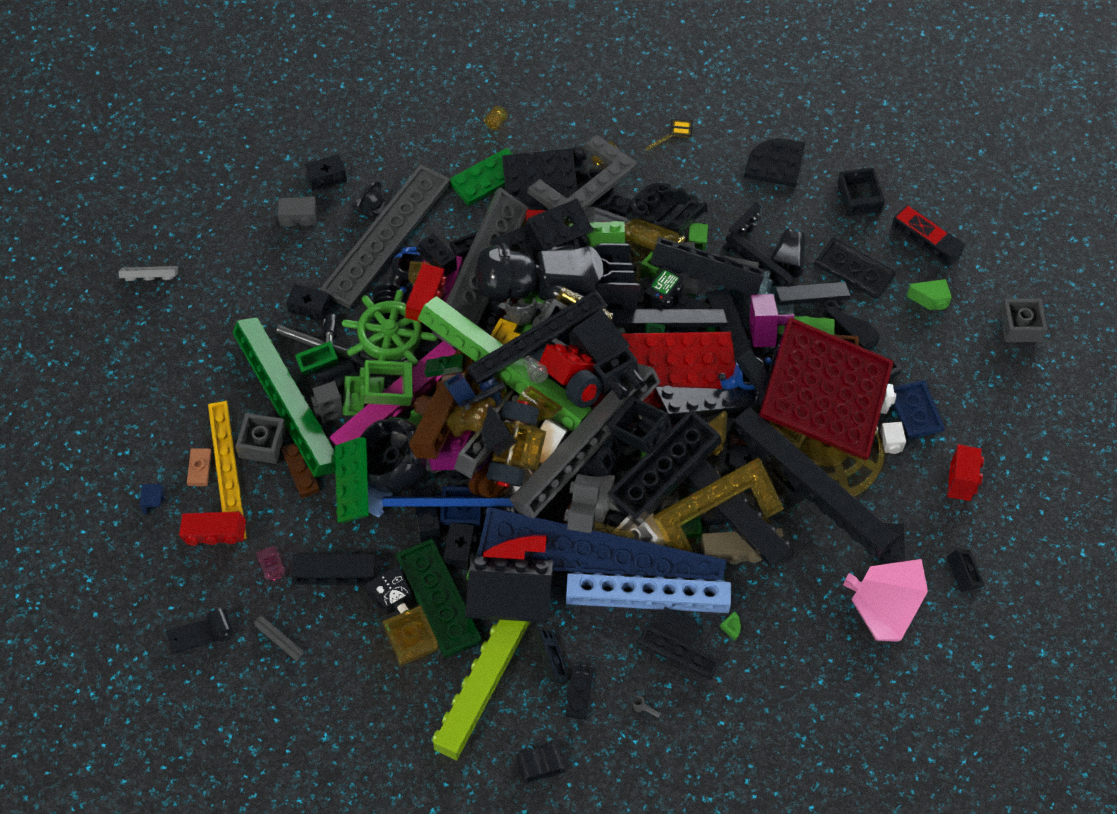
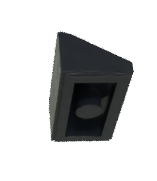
M955 550L947 556L948 563L961 592L985 586L970 551Z

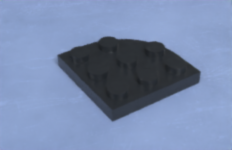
M776 138L760 143L751 151L748 157L744 178L796 187L805 142Z

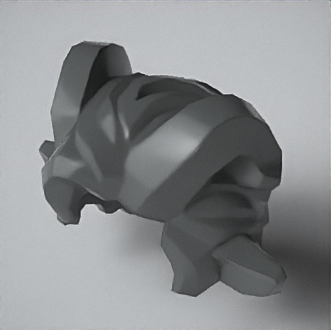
M508 298L507 302H502L497 307L505 309V320L518 325H524L534 321L537 317L539 318L540 314H538V311L543 303L536 302L533 298V303L527 304L521 298L516 304H513L511 298Z

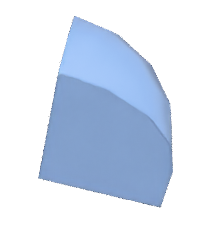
M368 485V512L379 518L385 512L382 510L384 507L382 506V498L384 496H393V494L381 492Z

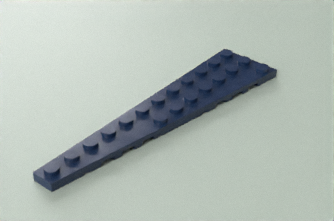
M489 506L477 556H483L485 550L507 539L524 535L547 534L546 551H525L524 559L552 560L553 571L722 580L726 565V559L597 530H592L591 533L568 530V524L538 517L533 519L520 513Z

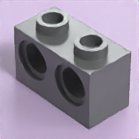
M335 381L312 388L314 394L311 397L314 406L313 410L316 418L320 417L322 424L344 417L341 396Z

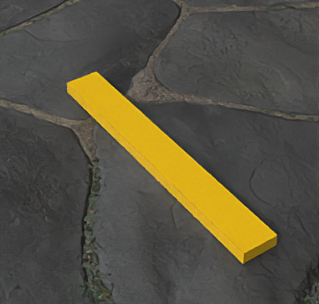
M228 402L208 404L222 512L240 511L243 515ZM246 530L244 533V539H247Z

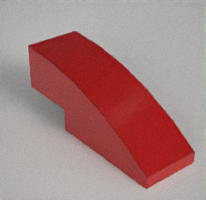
M532 534L507 539L485 550L483 557L524 559L525 551L545 552L547 534Z

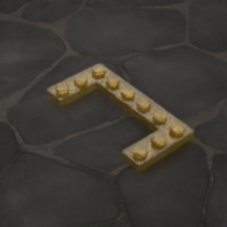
M757 458L652 517L667 546L693 552L681 525L749 487L766 519L782 511L784 508L761 460Z

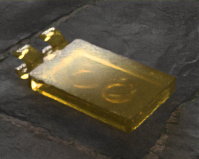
M637 218L624 223L625 240L654 250L658 237L677 243L685 240V237L679 236L677 232Z

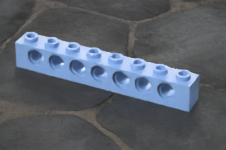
M574 572L567 576L566 604L662 610L667 607L671 610L729 613L731 606V582H725L724 580L705 581L704 579L685 580L684 578L665 579L658 576L644 578L640 575L624 577L620 574L605 576L601 573L587 575L581 572ZM589 586V587H591L592 589H591V590H584L583 587ZM609 587V588H611L612 590H611V591H605V590H603V588ZM629 588L632 592H625L624 589ZM649 589L653 591V593L648 594L645 593L644 590ZM669 590L672 591L673 594L668 595L664 593V591ZM685 592H692L694 595L688 596ZM705 593H712L714 596L708 597Z

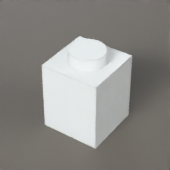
M902 422L883 423L879 432L883 452L892 454L903 452L906 439Z

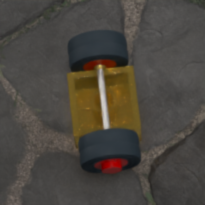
M517 400V402H504L501 418L514 422L504 423L517 443L499 456L495 453L493 454L492 461L495 462H490L487 479L498 482L497 485L509 488V485L521 487L525 470L521 468L538 470L547 432L532 427L537 424L538 408L520 400Z

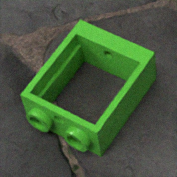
M365 360L364 367H360V379H363V385H360V396H363V404L410 406L413 397L412 362ZM369 374L402 375V394L370 393Z

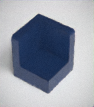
M460 372L443 383L459 406H462L461 402L463 400L468 402L476 396Z
M142 484L140 508L143 514H147L148 507H160L161 500H165V491L162 484Z

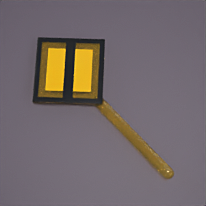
M671 119L670 134L646 147L645 150H650L672 136L692 138L693 121Z

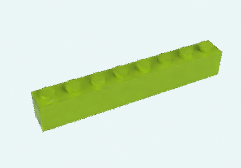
M499 620L498 624L494 623L490 631L491 637L488 641H484L480 652L482 653L479 659L475 658L472 663L470 676H466L462 682L461 687L463 689L460 694L457 693L454 696L451 711H447L443 717V726L434 733L432 741L435 751L458 760L530 622Z

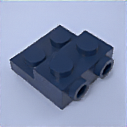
M442 486V496H479L472 494L469 486ZM441 506L440 525L450 526V522L480 527L482 506Z

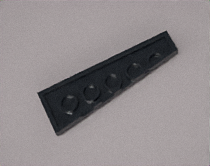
M664 386L656 387L654 391L662 410L668 413L670 419L683 418L690 410H693L698 416L744 412L749 407L754 411H760L763 399L757 390Z

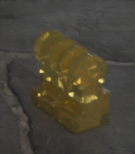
M489 397L481 402H475L470 405L471 408L468 410L457 404L455 410H453L446 421L455 437L462 436L466 430L480 431L483 428L488 407L491 405L494 409L496 407L494 399Z

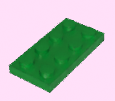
M508 148L450 178L451 187L468 207L495 193L500 187H505L502 155H512Z
M358 437L335 445L337 523L344 524L369 516L366 438Z

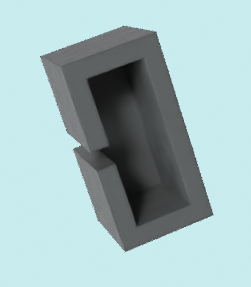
M315 197L279 198L278 218L280 226H297V223H300V226L316 225L317 207Z

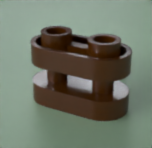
M492 461L486 462L471 478L469 490L472 494L494 498L504 488L497 485L498 482L487 479L489 464Z

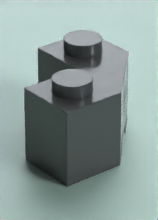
M577 474L575 482L571 481L570 493L573 494L570 509H566L565 512L568 530L592 532L596 516V506L599 500L601 478Z

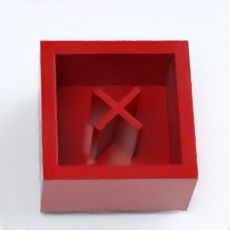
M958 444L950 462L947 497L971 501L973 494H977L978 485H981L983 474L980 473V468L984 464V457L981 456L982 448Z

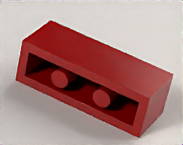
M422 264L406 304L405 318L419 321L418 317L424 305L436 296L440 298V289L445 287L447 277H444L443 268Z
M240 511L182 514L179 536L186 544L192 546L198 543L215 545L217 543L235 544L236 542H243L246 519Z

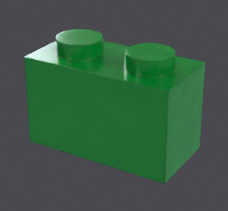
M331 341L295 355L304 377L313 374L316 370L339 363Z

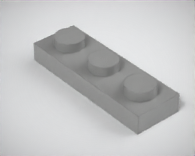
M178 266L124 267L119 270V278H125V281H133L136 278L154 280L155 277L170 280L178 274Z

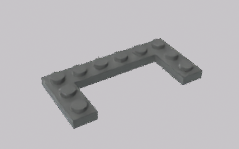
M596 135L586 143L585 149L608 164L607 168L569 198H565L541 179L531 185L527 193L548 209L578 199L584 211L634 171L638 163ZM564 219L568 223L571 221L570 219Z

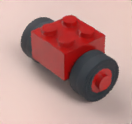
M548 342L528 355L527 362L545 376H552L562 385H567L566 396L576 406L580 408L589 407L600 396L603 385L601 379L594 375L593 365L596 363L592 361L593 358L591 356L581 353L579 351L580 348L571 344L563 346Z

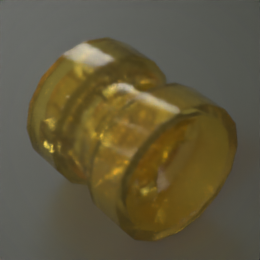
M494 106L491 114H487L484 118V122L490 129L497 130L501 126V122L508 118V114L502 107Z

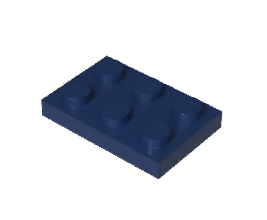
M925 380L893 387L894 393H896L893 407L899 421L902 422L907 440L944 431V424Z

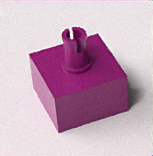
M773 294L751 295L749 328L753 347H775L777 326H785L789 317L794 318V314L778 315Z

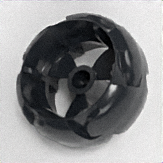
M388 417V420H378L367 427L361 437L366 438L367 483L376 490L387 493L401 492L403 488H410L415 485L425 473L427 459L415 458L409 445L410 439L417 429V426L409 420L400 417ZM391 440V447L387 448L384 455L380 454L383 447ZM408 441V449L404 453L400 448ZM384 461L395 467L393 471H388L384 475L377 473V468Z

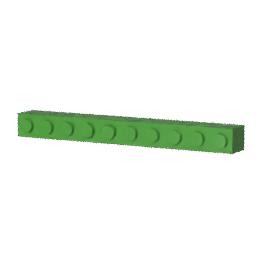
M437 296L424 305L418 317L419 321L475 362L503 346L502 343ZM523 359L518 360L494 375L571 432L592 411L589 407L580 408L567 398L565 389Z

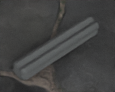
M259 616L255 620V626L294 660L299 661L303 657V650L263 616Z

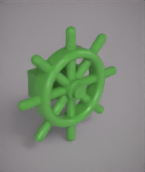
M401 289L396 291L394 301L374 304L367 295L363 296L362 301L368 309L361 315L359 322L351 320L342 321L343 327L357 329L359 344L348 349L347 354L353 356L364 350L370 356L378 359V361H393L406 357L409 362H412V366H417L418 360L412 352L417 349L421 339L437 341L438 337L432 333L422 332V323L419 321L403 318L396 322L398 314L405 316L406 304L402 303L404 292ZM390 313L389 319L386 320L382 314ZM376 318L379 323L371 324L370 322ZM412 323L414 330L412 328H405V326ZM366 331H373L372 336L367 339Z

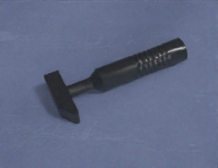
M500 382L477 394L469 402L463 400L461 405L465 410H468L473 403L481 402L506 389L503 382Z

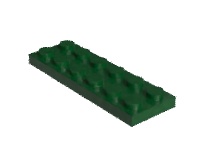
M433 539L396 553V559L443 658L446 659L482 643L472 618H465L466 606Z

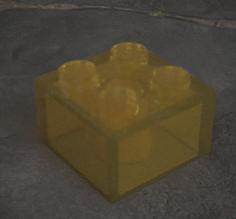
M421 605L382 621L384 633L399 666L438 650L437 639Z

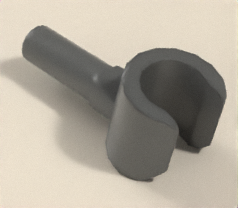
M636 696V700L641 703L640 705L632 703L636 712L645 711L659 718L661 713L646 705L642 696Z

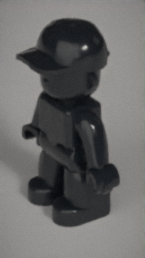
M587 236L574 240L573 244H563L539 251L536 264L527 253L511 251L505 244L485 248L480 252L476 263L475 274L478 292L485 298L490 299V308L494 315L502 314L503 309L497 307L500 303L505 302L508 298H511V300L527 299L532 295L535 287H537L538 297L542 301L554 298L564 305L570 306L596 290L607 305H617L618 310H633L637 308L641 287L640 284L634 283L636 274L633 271V264L627 263L630 252L629 244L601 243L594 247H589L590 241H588Z

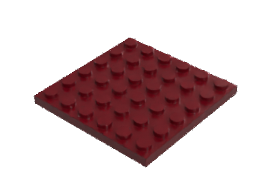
M789 317L785 325L759 416L866 461L870 455L894 361Z

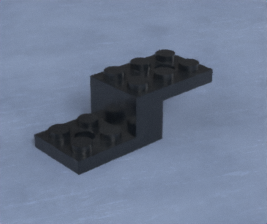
M574 199L528 218L523 227L491 239L490 243L492 246L505 244L509 247V250L513 246L518 247L520 252L527 253L536 262L539 251L570 243L592 234L593 229L578 199ZM570 219L573 225L566 226L563 220Z

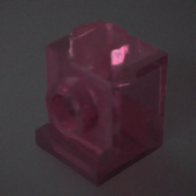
M275 545L256 553L266 580L281 578L285 570Z

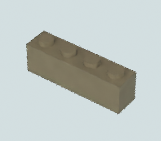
M777 528L776 533L780 537L783 536L782 528ZM736 532L702 534V554L726 559V563L738 564L743 561L756 563L762 560Z

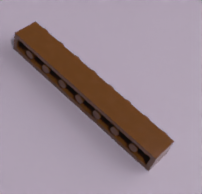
M457 348L454 355L462 354L463 352ZM464 354L466 358L464 369L460 373L472 388L475 381L466 369L467 366L475 361ZM457 373L444 374L435 394L431 398L428 408L424 412L421 422L410 439L409 445L415 458L437 459L462 406L456 403L443 383Z

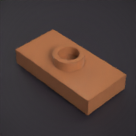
M191 449L187 477L188 486H208L211 449Z

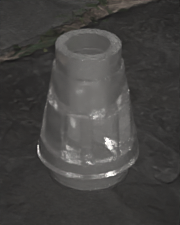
M527 356L523 359V365L531 381L541 383L546 380L548 372L544 365L532 356Z

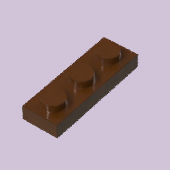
M292 443L281 447L282 454L301 499L320 492L315 477L296 444Z

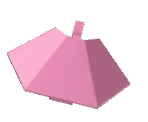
M922 559L870 566L862 582L849 573L843 584L847 588L856 591L852 601L876 641H901L928 592Z

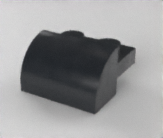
M350 359L313 372L318 386L335 381L338 390L344 389L345 376H359Z

